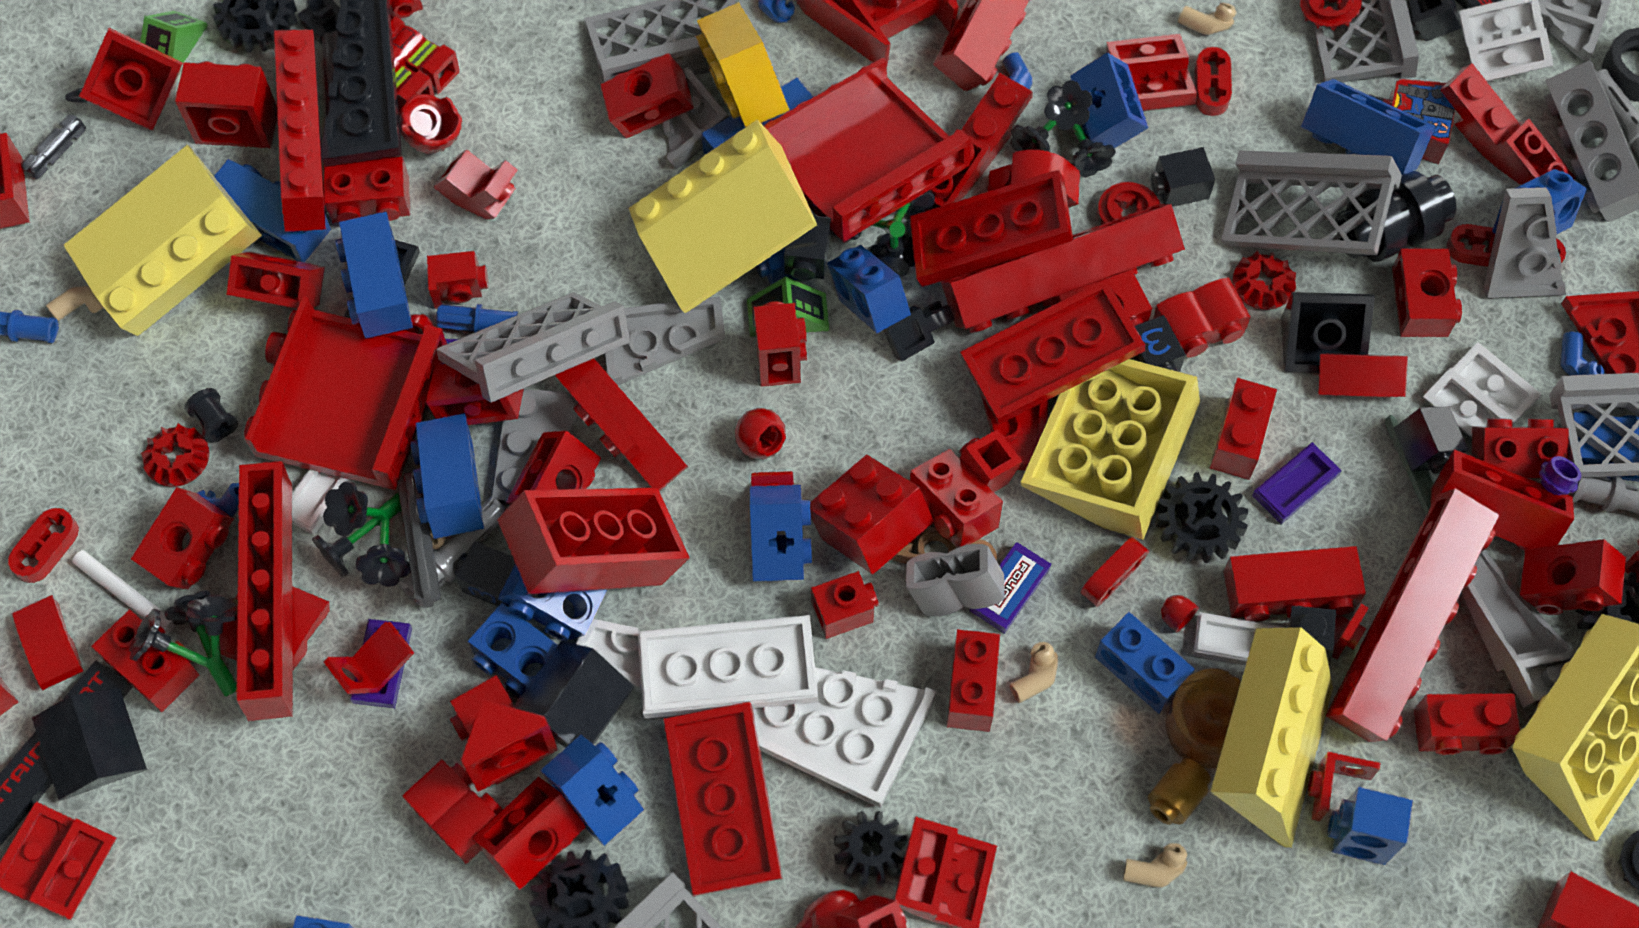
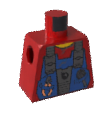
M1399 79L1396 81L1389 99L1370 95L1434 125L1435 129L1422 159L1435 164L1440 163L1449 145L1455 108L1440 91L1446 83Z

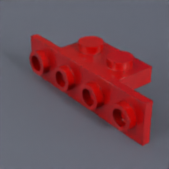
M594 358L555 375L577 400L578 404L573 407V410L585 424L590 427L596 422L605 433L599 438L614 457H617L622 452L652 488L658 487L660 492L688 468V465Z

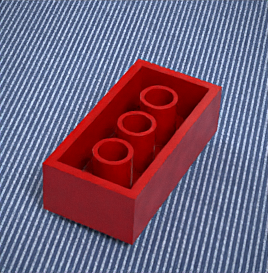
M658 487L524 490L498 518V523L528 594L663 585L690 559Z

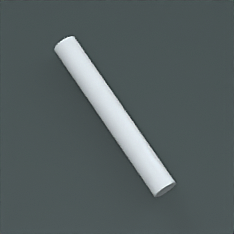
M85 550L79 551L74 556L72 561L74 565L144 618L147 614L149 615L154 608L160 610V626L166 631V635L176 626L172 621L166 620L161 609Z

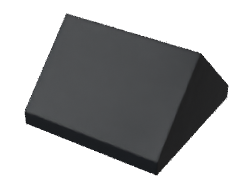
M1291 292L1281 316L1284 371L1319 373L1320 354L1322 353L1368 354L1375 296L1373 294Z
M561 640L513 708L544 716L549 724L554 740L565 748L580 735L584 736L592 744H595L634 689V685L594 648Z
M120 688L70 695L32 717L59 801L147 770Z

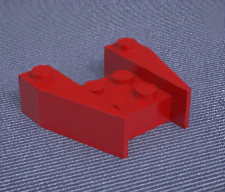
M795 0L805 15L874 63L884 57L887 60V67L891 44L888 38L933 14L950 32L957 19L959 8L957 0Z

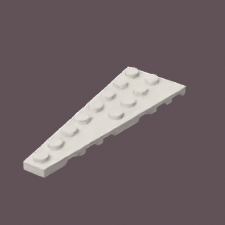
M593 619L586 635L581 636L576 644L594 648L634 685L633 690L642 694L637 632L639 628ZM815 667L818 702L753 708L760 751L881 808L936 697V691L928 687L924 690L899 685L898 681L889 679L880 681L860 677L855 672L845 670L841 673Z

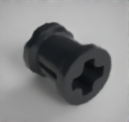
M214 388L198 391L185 404L186 412L190 417L197 419L203 428L202 435L210 443L218 442L232 434L238 426L235 416L227 413L220 403L221 396Z

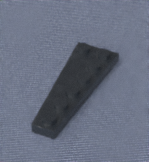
M340 0L341 8L338 12L336 26L338 33L337 47L333 51L332 59L334 65L333 80L329 84L328 93L330 99L329 113L325 117L321 159L325 167L402 155L389 0Z

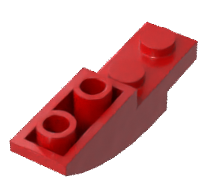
M1473 63L1462 67L1440 89L1461 116L1454 125L1482 156L1519 185L1525 184L1553 169L1565 172L1573 180L1575 179V176L1532 121L1528 118L1518 122Z
M1001 73L998 74L961 129L970 138V166L930 190L935 195L933 205L941 207L960 201L972 189L1011 137L1012 127L1033 97L1032 90Z

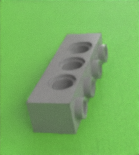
M1591 60L1545 80L1550 90V94L1544 96L1552 116L1555 117L1560 114L1564 125L1557 129L1566 149L1573 146L1577 157L1571 159V163L1580 181L1587 179L1591 190L1585 192V197L1593 214L1601 211L1605 220L1611 222L1639 210V168ZM1590 106L1584 114L1574 115L1575 111L1580 107ZM1603 138V141L1598 146L1587 147L1591 140ZM1618 170L1613 178L1600 180L1605 172Z

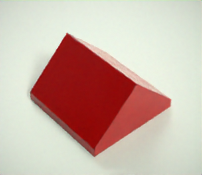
M109 27L79 97L153 131L176 85L183 62Z
M483 699L461 761L475 788L480 792L558 751V748L544 716Z

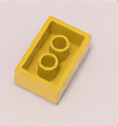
M739 2L697 20L702 33L695 37L703 56L709 64V71L733 119L740 116L744 126L747 127L756 120L762 123L789 111L763 41Z

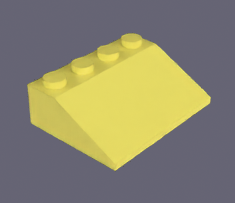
M758 120L739 131L628 208L640 239L684 313H687L817 226L782 146Z
M186 145L63 246L95 297L118 326L138 336L231 261V255L241 253L262 235L190 146Z
M1128 359L1059 394L1023 475L1021 486L1104 529L1144 540L1159 499H1161L1200 404L1197 377Z
M1601 614L1593 628L1585 633L1582 644L1572 659L1564 664L1559 678L1549 693L1541 698L1536 712L1526 727L1518 732L1512 746L1527 777L1586 837L1597 842L1639 777V624Z
M1301 627L1256 628L1210 792L1280 845L1292 848L1330 703L1333 684L1325 648Z

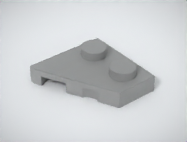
M1539 0L1544 28L1582 61L1590 60L1611 0Z
M689 67L684 70L694 109L663 122L664 133L669 138L670 152L667 153V157L676 169L680 168L703 148L701 133L729 117Z

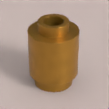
M1188 758L1182 759L1180 763H1174L1148 794L1151 813L1164 824H1184L1209 792L1208 785L1211 782L1209 773L1199 763Z

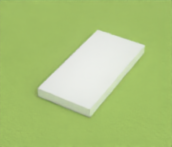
M810 615L637 631L644 719L684 715L745 702H751L753 708L818 702Z

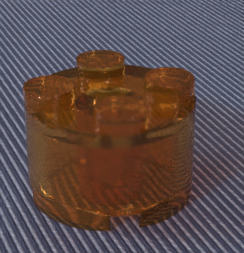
M1211 668L1190 675L1177 690L1166 714L1165 728L1173 749L1182 759L1194 760L1204 768L1214 769L1218 766L1241 680L1230 675L1229 671ZM1206 714H1209V716H1210V718H1211L1212 720H1209V719L1206 717ZM1213 720H1219L1220 723H1215Z

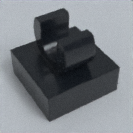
M307 0V8L297 15L300 23L307 30H313L314 37L322 45V37L325 33L337 31L336 26L340 7L334 0Z

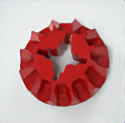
M1300 0V10L1304 14L1305 21H1312L1317 29L1321 26L1330 27L1333 31L1339 25L1349 26L1351 20L1359 16L1362 0H1328L1330 3L1338 1L1337 10H1334L1332 7L1324 9V0Z
M1121 182L1105 190L1100 198L1097 212H1099L1101 224L1122 217L1123 209H1128L1135 202L1137 203L1135 212L1160 204L1159 199L1152 190L1142 184Z
M1256 251L1252 256L1242 257L1232 277L1233 286L1241 300L1251 307L1262 310H1272L1285 305L1289 300L1291 292H1295L1297 287L1296 272L1292 271L1289 267L1288 259L1282 261L1275 256L1274 251L1268 255L1260 254ZM1261 269L1267 277H1274L1270 284V290L1263 280H1256Z
M179 423L176 427L169 429L161 427L160 433L154 438L147 437L148 445L145 451L141 452L143 468L147 475L156 483L168 487L182 486L192 482L201 475L209 461V446L205 438L194 427L187 428ZM178 442V446L184 455H177L171 466V461L165 453H171Z

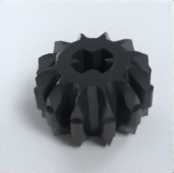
M880 810L874 814V822H868L867 816L863 811L858 812V826L851 821L845 820L842 823V830L846 835H836L834 837V846L841 849V851L834 855L835 864H848L843 871V877L847 880L859 872V886L862 888L867 886L868 876H874L877 886L884 887V871L889 876L897 879L900 876L901 870L896 863H903L906 851L901 848L908 843L907 835L902 833L895 834L899 827V822L896 819L890 820L884 826L882 824L883 812ZM872 841L878 843V856H874L873 852L870 853V857L863 854V843L869 842V846L872 845Z

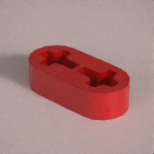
M1207 47L1198 54L1194 69L1195 89L1197 91L1196 107L1205 115L1219 116L1228 109L1232 96L1231 58L1225 50L1219 47ZM1209 61L1215 62V66L1218 67L1216 75H1211ZM1210 88H1215L1216 98L1219 99L1218 102L1211 101V97L1208 95Z
M51 508L44 511L12 549L8 558V565L10 570L21 581L36 583L43 580L74 543L78 536L79 527L71 514L61 508ZM52 524L58 526L62 524L65 527L61 534L58 532L52 533L49 530ZM26 557L30 559L36 558L39 561L35 567L29 565L25 567L22 563Z
M1129 538L1089 578L1083 586L1081 594L1094 606L1099 607L1142 564L1148 556L1149 550L1136 538Z

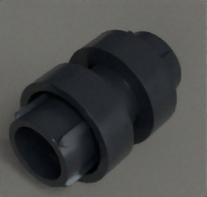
M1411 171L1402 175L1399 189H1393L1377 255L1346 254L1353 259L1363 256L1374 262H1380L1399 254L1400 250L1405 249L1407 244L1418 246L1439 237L1444 231L1445 223L1454 219L1457 210L1455 195L1449 183L1440 175H1433L1427 178L1417 171ZM1368 189L1355 199L1365 209L1378 200L1381 189ZM1349 202L1346 210L1337 213L1335 221L1341 226L1359 212ZM1364 221L1346 235L1351 241L1368 242L1371 227Z

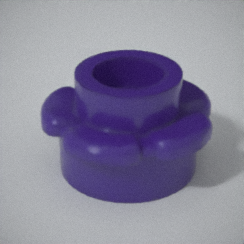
M1555 456L1550 462H1544L1540 466L1541 484L1548 492L1555 495H1568L1569 493L1576 492L1578 489L1577 483L1581 479V472L1570 460L1561 456Z

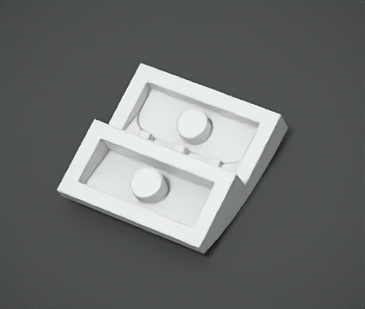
M1503 0L1459 11L1469 62L1474 64L1486 81L1553 66L1547 30L1543 25L1539 0Z
M1477 342L1453 368L1450 367L1423 396V399L1432 407H1450L1459 429L1472 439V426H1486L1487 418L1512 419L1513 426L1541 397V393Z

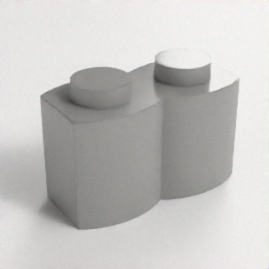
M965 545L952 550L948 554L941 552L925 553L910 559L906 563V587L924 615L944 616L954 613L963 607L972 609L986 608L1005 599L1004 573L987 545Z

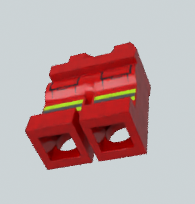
M395 16L391 20L398 111L400 112L401 107L406 101L415 95L429 94L435 96L434 92L439 95L456 77L460 69L455 50L445 44L439 47L424 38L414 28L405 26L404 21ZM445 69L444 75L438 78V74Z

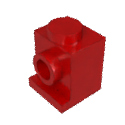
M475 251L427 256L428 289L435 309H438L439 305L443 304V301L465 303L472 298L482 297V289L489 288L486 265L479 266Z

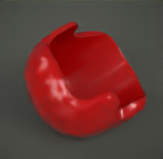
M418 94L407 100L399 113L401 136L410 147L425 154L438 153L451 147L462 129V117L452 100L448 97L437 98L429 94Z

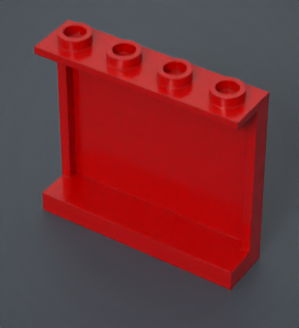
M884 57L862 67L855 74L839 83L831 85L817 96L800 103L796 108L764 125L767 131L782 146L808 206L817 216L831 218V230L843 242L970 166V138L961 130L951 136L942 130L887 78V60Z
M303 296L298 309L293 310L289 316L288 334L284 344H280L275 351L273 358L274 368L269 380H265L261 385L259 391L260 403L254 416H250L246 422L244 429L245 440L255 457L282 461L284 464L396 490L397 482L401 477L411 450V441H414L417 434L416 423L421 422L427 407L426 399L434 366L443 363L438 360L436 351L437 348L447 345L442 328L426 325L423 335L401 330L365 339L360 323L352 324L351 318L314 310L309 298Z

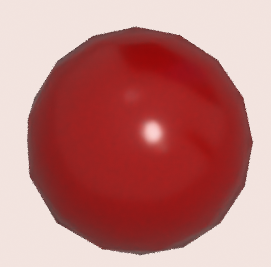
M755 408L746 411L735 427V443L749 458L764 460L773 457L783 447L786 439L784 422L770 409Z

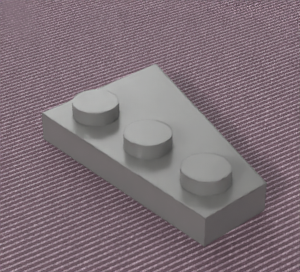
M1547 187L1505 190L1483 286L1487 298L1566 295L1560 269L1562 268L1561 258L1556 243L1557 231L1552 197Z
M720 296L706 299L687 313L680 309L677 302L624 308L630 343L605 353L607 374L617 385H621L724 340L725 330Z
M524 389L518 419L503 421L492 498L499 501L503 506H510L506 501L543 432L564 430L573 434L579 415L573 410V407L578 402L570 392Z

